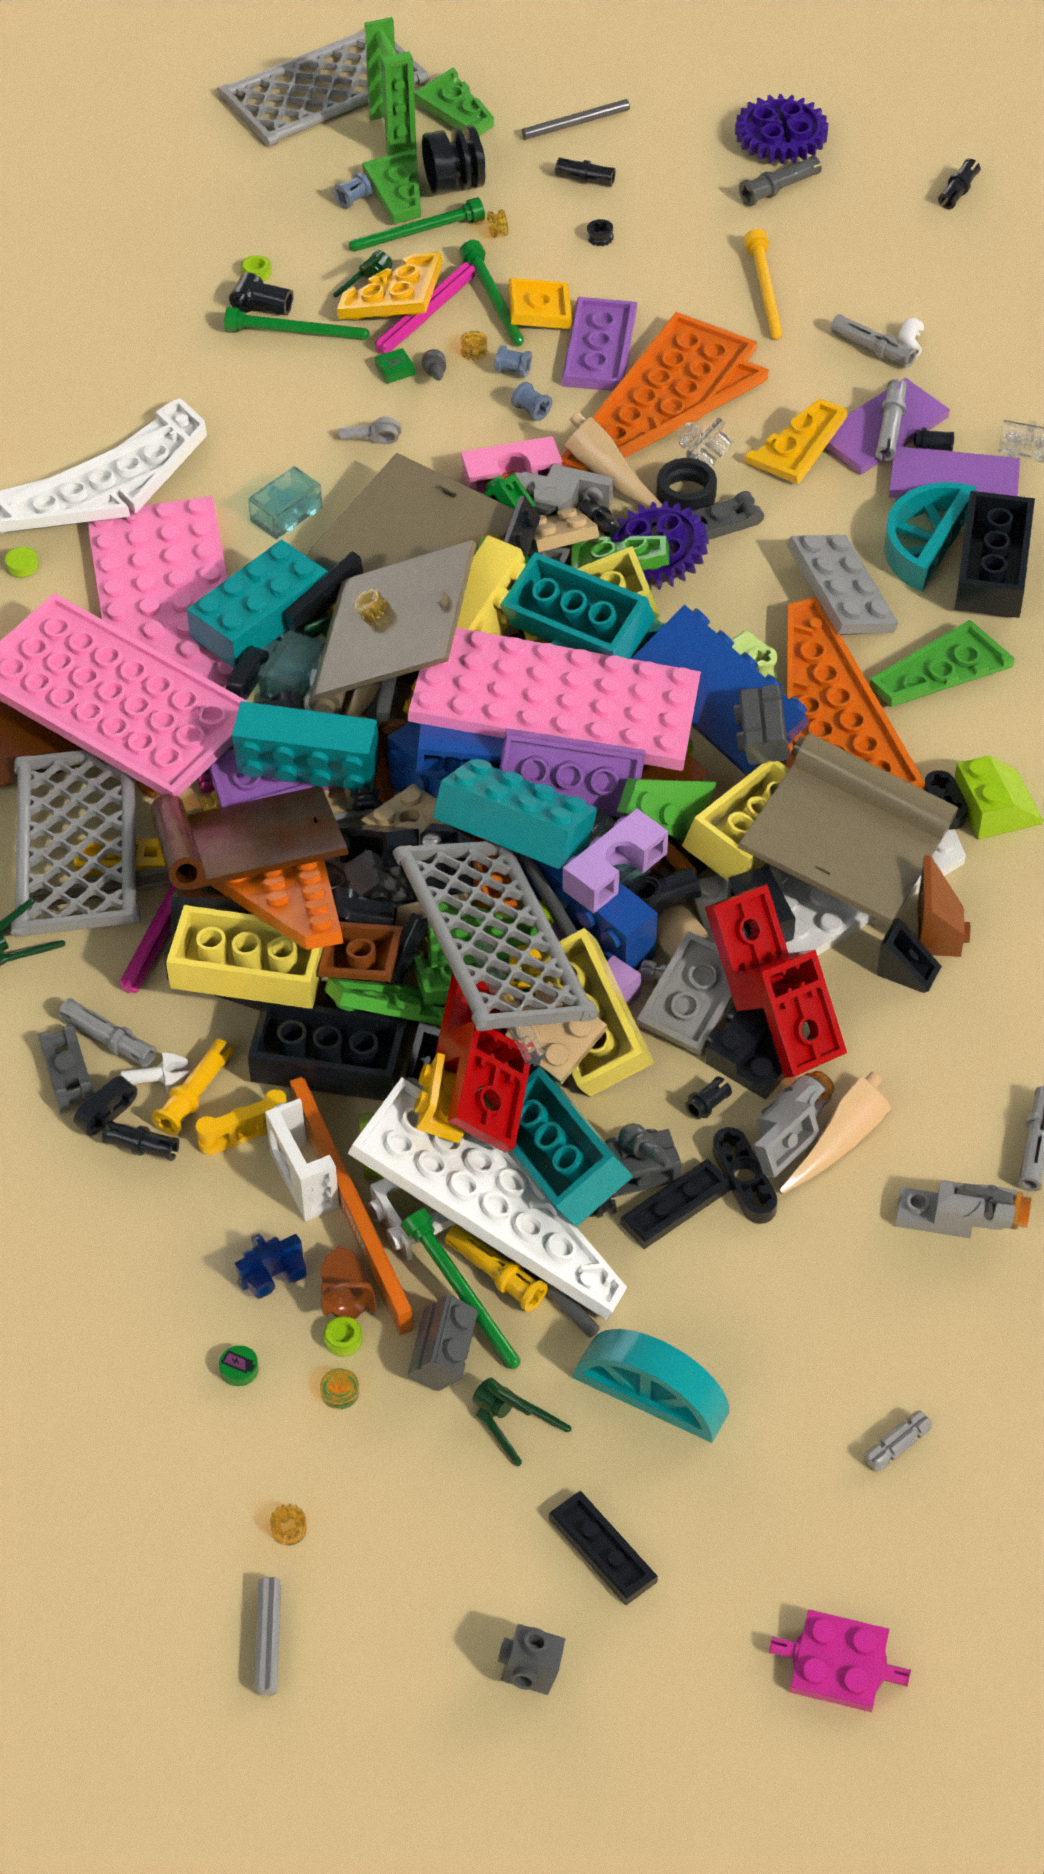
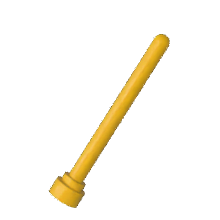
M752 229L745 234L744 243L747 252L754 256L770 335L773 339H779L782 336V329L765 255L769 247V241L764 230Z

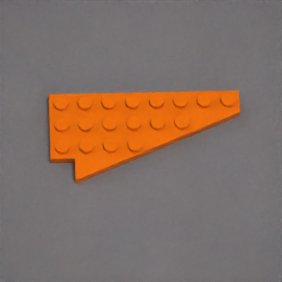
M675 312L592 418L610 435L624 458H627L764 383L768 379L769 369L748 362L756 352L757 341ZM568 449L561 456L562 466L592 472Z
M817 597L788 604L786 697L790 699L794 696L807 708L805 714L809 724L788 745L789 757L785 760V766L790 769L796 757L791 755V752L800 736L806 738L811 733L925 790V781L840 634H837Z
M324 860L211 885L306 950L343 944L342 931Z

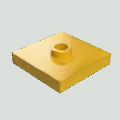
M509 278L508 297L512 325L571 329L572 315L567 282Z

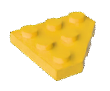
M441 252L411 254L402 259L404 265L393 271L386 268L368 278L369 284L361 289L356 290V288L352 287L343 292L337 307L339 319L360 320L365 317L379 316L387 318L392 315H418L426 313L443 264Z

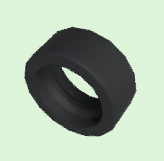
M680 458L666 463L659 470L656 496L662 505L665 501H668L669 508H673L674 505L680 503L682 510L690 507L693 511L714 505L717 477L715 471L707 463L699 459ZM680 481H691L702 485L704 489L696 493L685 494L672 490L669 486Z

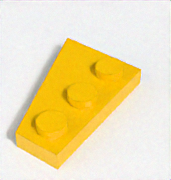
M819 398L791 420L790 426L778 435L775 432L766 439V444L756 452L752 449L745 454L746 464L799 485L848 417L846 408Z

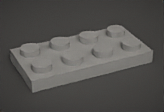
M801 535L790 537L787 547L837 634L894 633L898 622L847 535Z

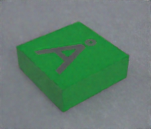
M403 348L375 357V365L387 384L415 375V366Z

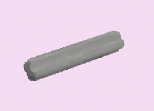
M263 1577L258 1582L254 1688L256 1694L261 1696H271L277 1692L281 1585L277 1577Z

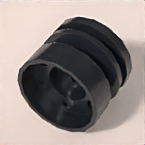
M473 125L465 126L463 132L458 127L453 128L451 142L443 130L423 134V164L429 187L434 195L454 192L456 178L464 190L469 189L471 183L475 188L483 187L486 178L485 155L478 132Z

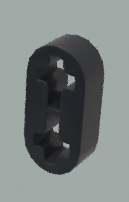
M252 645L249 646L231 672L225 689L247 700L267 668L269 652Z
M942 770L930 772L925 777V791L959 807L949 830L961 828L966 822L968 806L954 777Z
M123 1076L113 1078L77 1109L74 1115V1124L87 1135L97 1134L106 1127L107 1121H113L132 1105L137 1096L138 1089Z

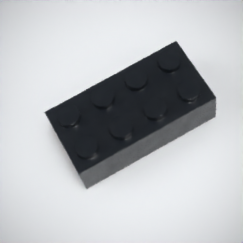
M978 491L970 492L955 610L1020 618L1035 498Z
M263 1002L247 1056L250 1081L290 1087V1080L302 1077L311 1091L385 1101L400 1079L408 1047L407 1019L314 1005L313 1009Z

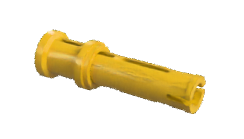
M215 1039L210 1049L183 1084L172 1087L168 1093L169 1099L162 1108L155 1109L151 1115V1120L158 1129L168 1135H178L182 1129L181 1123L188 1114L194 1113L199 1107L198 1098L228 1059L233 1056L234 1050L231 1045L228 1046L225 1052L221 1051L227 1042L222 1039Z
M458 1224L448 1231L445 1236V1243L495 1280V1285L503 1294L509 1293L521 1302L520 1306L523 1310L531 1312L542 1302L548 1290L546 1283L542 1280H534L524 1272L523 1266L514 1261L508 1262L479 1238H476Z

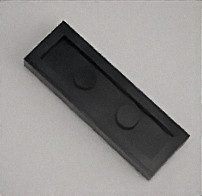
M353 551L350 552L285 611L287 628L291 635L298 638L305 631L304 627L319 619L335 604L342 581L363 574L362 561L359 555Z
M707 1158L621 1216L620 1224L645 1249L731 1191L732 1183Z
M581 1490L549 1513V1520L625 1605H628L657 1583L658 1576Z

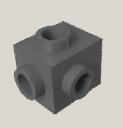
M518 1624L512 1639L505 1637L500 1648L497 1662L504 1664L500 1681L513 1684L520 1689L532 1690L548 1695L559 1672L566 1638L544 1632L536 1627Z

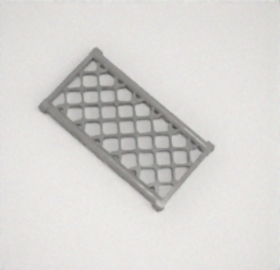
M365 30L233 84L220 86L217 88L218 95L262 139L267 147L277 144L283 138L369 103L368 91L364 93L354 91L356 86L368 87L367 79L358 78L360 74H367V67L363 66L366 62ZM395 42V52H396V54L405 52V51ZM358 46L364 48V51L362 53L348 52L347 49ZM332 55L341 58L338 63L325 62L324 59ZM347 59L360 60L358 65L344 64ZM413 59L414 84L428 81L429 75L427 71ZM310 65L317 69L315 72L310 73L302 72L300 68ZM322 69L336 70L333 75L320 74ZM342 71L355 72L353 77L339 76ZM286 75L293 79L291 82L276 81V78ZM298 79L312 80L309 85L296 84ZM318 81L331 82L329 87L315 86ZM338 83L351 85L346 90L334 88ZM259 85L269 87L266 92L251 90V88ZM276 88L288 90L284 95L272 94L273 89ZM293 91L307 92L305 97L291 96ZM314 93L326 94V98L322 100L310 97ZM234 95L244 97L243 101L240 102ZM332 96L347 97V100L336 103L335 101H330V98ZM251 98L262 99L263 103L260 105L248 104V100ZM269 101L283 102L280 107L267 106ZM289 103L302 104L300 109L286 108ZM319 106L323 107V110L312 113L306 111V107ZM250 111L259 112V113H258V115H257L256 117H254V116L250 113ZM265 113L278 114L274 120L262 118ZM283 116H295L299 119L291 123L281 121ZM264 126L274 127V130L269 132Z
M86 750L17 757L14 761V772L18 774L15 909L29 899L30 893L37 891L39 888H45L52 893L42 902L35 901L30 908L11 922V934L15 937L115 925H130L140 921V908L136 905L135 779L112 765L104 764L103 762L105 761ZM74 765H81L77 769H72L69 767ZM93 766L104 771L93 780L82 775ZM39 769H47L43 773H38L37 771H34ZM59 770H63L70 775L58 784L48 779ZM109 777L121 780V785L116 786L112 790H106L99 786ZM74 781H81L87 785L78 794H72L65 790ZM40 785H47L53 789L43 798L31 795V790L38 788ZM93 791L104 796L94 805H89L83 801ZM59 795L70 800L60 809H55L48 804ZM109 802L121 805V811H117L111 816H107L99 810ZM75 806H80L87 811L76 820L65 815ZM41 810H46L52 814L44 823L39 824L31 821V815ZM92 817H98L104 821L93 831L82 826ZM57 821H63L70 825L58 835L48 830ZM108 828L122 831V836L110 842L99 837ZM74 832H81L87 836L75 846L65 841ZM44 835L53 840L41 850L30 847V841L37 839L39 836ZM94 842L104 847L93 857L82 852ZM59 846L70 851L58 861L47 856ZM108 854L122 856V862L117 863L111 868H107L99 863ZM77 857L87 862L76 872H72L64 867ZM42 861L52 866L41 876L30 873V867ZM91 869H98L104 873L94 883H89L82 878ZM56 873H63L69 877L59 887H54L47 882ZM109 880L122 883V889L115 891L113 894H106L100 890ZM74 884H80L87 889L78 898H71L65 894ZM97 895L105 901L96 909L90 910L82 905L89 897ZM57 899H62L70 904L59 914H54L46 909ZM111 906L116 907L118 909H122L117 911L104 912L107 908ZM76 910L84 913L82 915L69 916L73 911ZM41 914L48 917L47 919L32 920Z
M490 841L399 846L393 850V856L397 864L403 867L473 1013L471 1018L478 1031L591 1021L598 1017L599 1012L594 1002L588 999L515 856V851ZM498 855H499V857H498L497 859H490V858L486 857V856H498ZM454 858H466V860L460 862ZM423 860H434L431 864L422 862ZM474 860L487 866L489 870L487 873H481L468 866V863ZM438 863H444L456 869L457 872L455 875H448L435 868ZM493 872H499L503 875H509L512 882L505 885L490 876ZM461 874H466L480 883L477 887H471L458 880V877ZM432 876L446 883L447 886L444 889L427 886L425 879ZM489 886L501 892L502 896L499 899H495L483 893L481 888ZM451 888H456L470 897L467 901H461L448 894V891ZM510 897L515 900H522L525 907L523 910H516L503 902L504 899ZM479 900L493 909L489 913H485L471 906V902ZM441 902H446L460 911L457 915H451L446 912H440L438 905ZM500 911L514 918L515 922L509 925L496 919L493 915L495 912ZM463 914H469L483 923L480 927H474L460 918ZM519 923H524L529 926H535L538 933L536 936H529L516 927ZM486 926H492L506 935L502 939H497L484 932L483 929ZM453 928H458L470 934L472 939L465 942L461 939L453 938L450 931ZM513 937L527 944L528 948L525 951H521L507 944L506 941L508 938ZM476 940H482L495 947V951L489 954L476 948L473 944ZM532 949L548 952L551 960L548 963H544L532 957L529 953ZM499 952H505L519 961L516 965L512 966L496 956ZM470 954L486 964L483 968H476L466 965L463 958L465 955ZM522 964H528L540 970L542 974L536 978L521 971L519 968ZM493 966L509 976L506 980H500L488 974L486 970ZM545 976H552L562 979L565 986L563 989H556L544 983L543 978ZM516 978L529 984L532 989L529 992H523L509 983L512 979ZM484 981L496 987L499 991L496 995H489L479 992L476 985L478 982ZM540 990L554 997L555 1001L549 1005L533 997L535 991ZM503 993H507L519 999L522 1004L516 1008L501 1001L499 998ZM560 1002L571 1005L569 1007L556 1008ZM527 1005L536 1008V1010L523 1011L524 1007ZM493 1008L503 1011V1013L489 1014Z

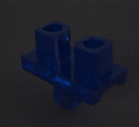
M257 1233L251 1236L253 1248L242 1252L244 1258L235 1262L238 1273L237 1282L242 1291L249 1289L257 1299H261L275 1290L273 1276L283 1272L288 1282L294 1283L305 1278L307 1275L303 1259L302 1242L297 1234L279 1241L277 1236L265 1241L262 1235Z

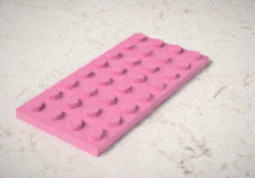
M213 496L144 505L136 514L129 508L130 517L88 522L102 620L221 687L226 688L227 680L234 668L190 637L186 610L228 579Z
M55 593L0 641V701L162 795L170 794L179 797L233 745L232 733L240 701L248 702Z
M456 628L449 661L419 671L408 711V721L504 738L506 728L644 749L646 752L644 764L683 771L701 672L649 661L622 658L616 655L609 656L583 649H572L549 643L522 640L516 637L489 634L483 631Z

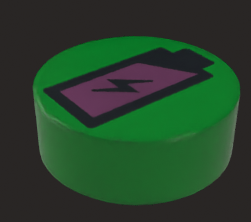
M241 1345L225 1350L219 1359L221 1377L232 1386H244L251 1383L259 1372L256 1353L249 1347Z

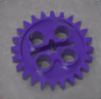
M779 94L778 99L768 95L767 100L764 101L758 97L756 104L748 102L747 108H741L740 115H737L735 135H737V142L741 143V149H749L750 156L758 153V160L769 157V163H773L775 159H779L781 164H784L786 159L796 163L797 157L806 160L807 153L815 156L817 149H823V143L827 142L829 123L826 122L827 116L822 115L821 108L814 109V102L804 104L805 98L795 101L794 95L784 99L783 95Z
M665 501L661 507L657 508L656 503L652 502L650 509L647 510L642 505H639V512L636 514L628 510L627 520L617 518L620 532H615L614 537L610 538L611 542H623L630 536H653L654 526H656L658 536L666 535L670 565L662 566L655 570H642L649 588L651 584H656L657 589L661 590L663 582H667L673 587L675 578L685 581L684 573L686 571L695 574L694 564L704 563L702 555L708 554L706 545L709 544L704 522L700 521L699 514L692 515L690 507L682 511L680 503H677L673 508H669L668 501Z

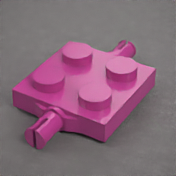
M809 1609L804 1630L798 1637L797 1642L772 1636L769 1654L772 1653L793 1659L794 1675L790 1693L867 1712H872L876 1692L881 1687L883 1681L908 1687L911 1669L887 1664L885 1649L890 1629Z

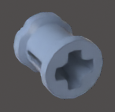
M358 172L348 182L336 184L333 192L340 206L348 209L359 198L369 197L372 194V188L368 178Z
M501 345L496 354L494 369L500 373L503 370L517 373L521 378H525L528 376L531 368L532 352L525 351L521 353L509 350L507 346Z
M526 381L522 382L512 394L511 403L516 408H523L528 411L532 419L542 420L550 411L552 398L548 395H541L534 390L531 383Z

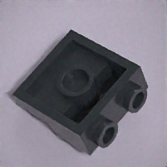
M734 1006L726 1018L727 1025L721 1031L717 1028L713 1029L705 1041V1047L707 1048L706 1064L766 1100L785 1077L764 1009L736 1011Z

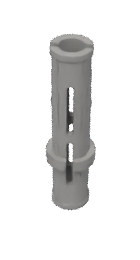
M837 314L831 323V332L873 350L880 358H889L907 368L916 359V349L895 341V337L889 334L877 333L841 314Z
M892 379L888 382L887 396L881 406L883 418L875 455L878 459L882 460L883 451L885 450L884 461H891L896 456L901 418L906 412L904 400L908 385L902 380L900 389H897L899 379Z
M72 998L66 999L60 1006L59 1011L61 1013L58 1014L60 1019L101 1041L109 1047L112 1053L116 1055L122 1054L144 1068L153 1062L156 1056L154 1054L156 1047L134 1036L129 1028L116 1026Z
M1044 1086L1036 1088L1032 1113L1027 1116L1026 1126L1029 1130L1021 1173L1018 1179L1019 1187L1026 1191H1038L1042 1187L1044 1172Z

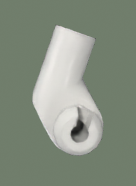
M912 317L903 322L897 340L905 346L916 349L917 358L922 353V348L915 337L921 335L918 331H924V325L920 320Z

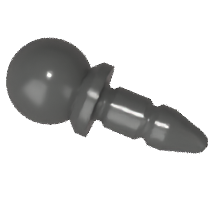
M431 349L424 353L422 366L428 375L440 381L446 370V358L441 351Z
M630 1123L621 1128L618 1134V1142L623 1150L633 1153L639 1158L647 1156L656 1163L666 1165L670 1163V1158L665 1150L655 1144L653 1135L646 1132L644 1127L636 1123Z

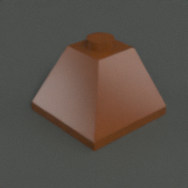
M924 855L917 899L918 940L932 956L961 957L963 943L970 942V922H964V907L932 856Z
M339 922L343 944L324 947L318 976L391 982L402 938L403 926Z

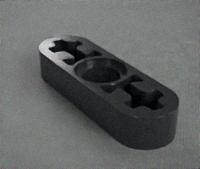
M726 1127L720 1129L713 1138V1156L723 1175L732 1183L731 1190L741 1210L751 1222L763 1224L771 1221L777 1212L778 1198L767 1176L763 1174L761 1165L746 1136L737 1128ZM728 1142L730 1146H736L735 1159H733L730 1148L728 1146L723 1147V1143ZM740 1169H748L755 1174V1177L750 1181H741L734 1174ZM757 1190L756 1196L761 1204H767L766 1208H761L758 1204L754 1205L753 1192Z

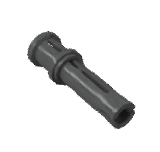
M813 155L806 160L775 173L766 171L761 173L759 178L755 180L742 181L739 184L741 199L747 206L751 207L764 197L772 198L777 195L779 189L812 175L819 174L822 166L816 168L813 166L821 162Z

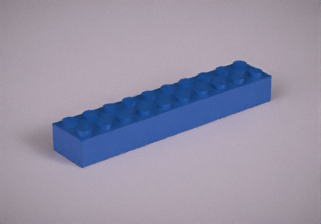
M408 722L387 737L389 781L398 792L415 784L437 799L441 780L445 777L416 775L420 723ZM535 860L576 930L579 931L585 928L597 939L607 961L614 955L637 971L640 969L643 960H652L656 957L658 913L621 882H619V893L593 914L563 891V867L557 869ZM533 887L532 890L538 900L542 901L535 887Z

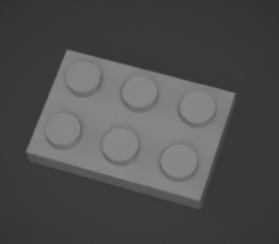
M687 931L636 1019L637 1025L700 1056L706 1048L705 1041L713 1029L718 1027L733 1001L715 943Z

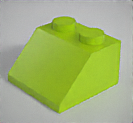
M990 755L957 763L954 779L967 803V819L978 840L1043 823L1035 803L1015 768Z

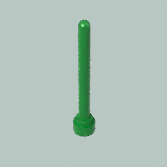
M479 197L466 200V204H463L460 209L351 240L348 246L351 251L355 252L461 220L471 221L472 223L485 220L484 207Z
M478 240L465 242L459 250L463 262H467L475 267V272L512 343L515 346H521L524 343V337L518 326L511 324L510 311L484 263L486 254L484 248Z
M235 307L226 308L224 329L229 332H238V329L244 330L245 327L357 340H366L370 336L369 330L366 328L246 315V312L240 311V308Z
M425 1208L411 1214L401 1223L400 1227L409 1239H414L416 1243H422L460 1300L477 1309L476 1323L505 1365L510 1369H516L520 1365L519 1356L433 1234L435 1232V1228L432 1226L434 1220Z

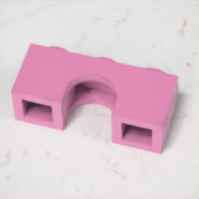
M553 436L461 452L462 477L465 486L483 494L487 491L485 485L499 475L504 478L516 472H529L547 476L552 464L562 466V459Z

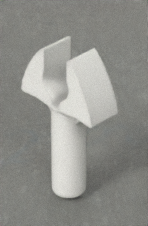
M162 1053L163 1062L157 1067L121 1071L119 1076L125 1077L132 1084L159 1081L165 1084L166 1093H169L172 1087L182 1085L189 1076V1071L171 1072L189 1069L188 1060L182 1056Z

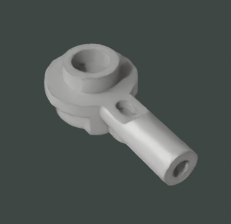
M387 416L378 418L370 426L339 428L340 440L363 438L365 441L372 440L374 443L392 444L398 440V436L401 434V424Z

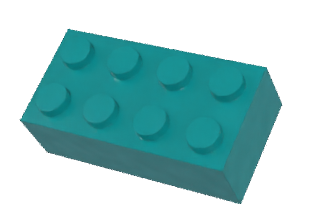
M281 539L186 609L190 637L235 668L249 646L252 645L263 649L288 630L285 611L323 578L328 571Z
M537 552L533 553L500 604L509 624L515 628L549 642H552L555 638L574 649H583L609 656L616 655L628 659L631 658L656 619L647 597Z
M240 701L232 733L238 773H243L249 777L264 776L278 778L284 782H307L319 787H326L328 785L343 787L350 791L364 790L363 788H367L368 791V788L374 787L380 761L377 720Z
M471 759L441 780L433 819L561 869L571 857L577 856L589 846L598 808L588 805L582 798L568 797L555 792L554 788L549 785L535 784L527 781L516 772H504L494 768L488 761Z
M540 1066L528 1076L515 1149L511 1151L555 1207L577 1227L634 1176L561 1087Z

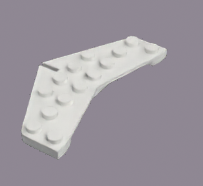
M179 398L156 411L157 419L115 449L53 477L1 490L0 534L9 531L130 517L129 508L136 514L207 436L204 419Z

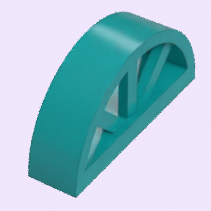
M955 482L931 483L910 490L894 503L887 518L884 553L890 568L902 581L923 592L966 523L970 492L976 491L977 487ZM938 511H947L943 519H941ZM926 513L935 531L932 533L906 522L915 516ZM896 533L907 535L927 544L905 549Z
M610 1329L598 1333L592 1339L573 1372V1379L710 1443H713L729 1414V1404L725 1393L717 1381L699 1363L674 1346L637 1331Z

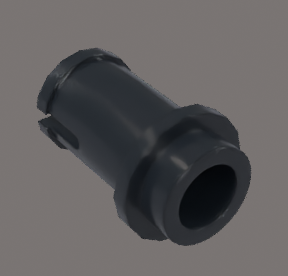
M922 427L921 430H915L914 448L953 450L954 432L928 431L926 427Z
M717 1076L701 1091L692 1092L688 1096L685 1106L693 1118H708L712 1114L714 1107L732 1095V1089L728 1082L721 1088L719 1087L724 1082V1078Z

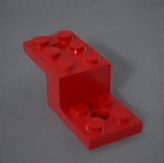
M768 885L754 887L705 907L736 1011L764 1009L784 1077H795L846 1054L847 1050L816 949L788 953ZM745 921L751 928L749 939L743 934V924ZM804 1022L808 1024L810 1030L807 1040L803 1037L801 1030Z
M452 974L436 1054L441 1053L445 1055L443 1069L456 1073L447 1122L506 1153L515 1149L533 1051L505 1036L507 1028L478 1031L471 1018L473 1013L454 974ZM482 981L476 985L479 992L489 995H496L498 993V990ZM502 994L499 999L508 1004V996ZM493 1008L489 1014L503 1013V1011ZM483 1097L487 1098L491 1105V1110L486 1107Z

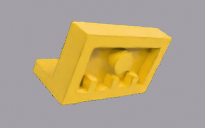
M437 1053L431 1065L425 1063L420 1073L418 1084L423 1086V1091H420L414 1106V1112L419 1114L416 1129L459 1144L464 1135V1130L447 1122L456 1073L443 1069L445 1055Z

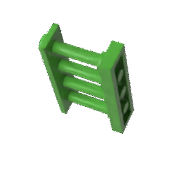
M392 17L365 22L369 118L371 121L384 118L386 152L388 156L412 149L417 150L413 57L410 51L396 54L394 20Z

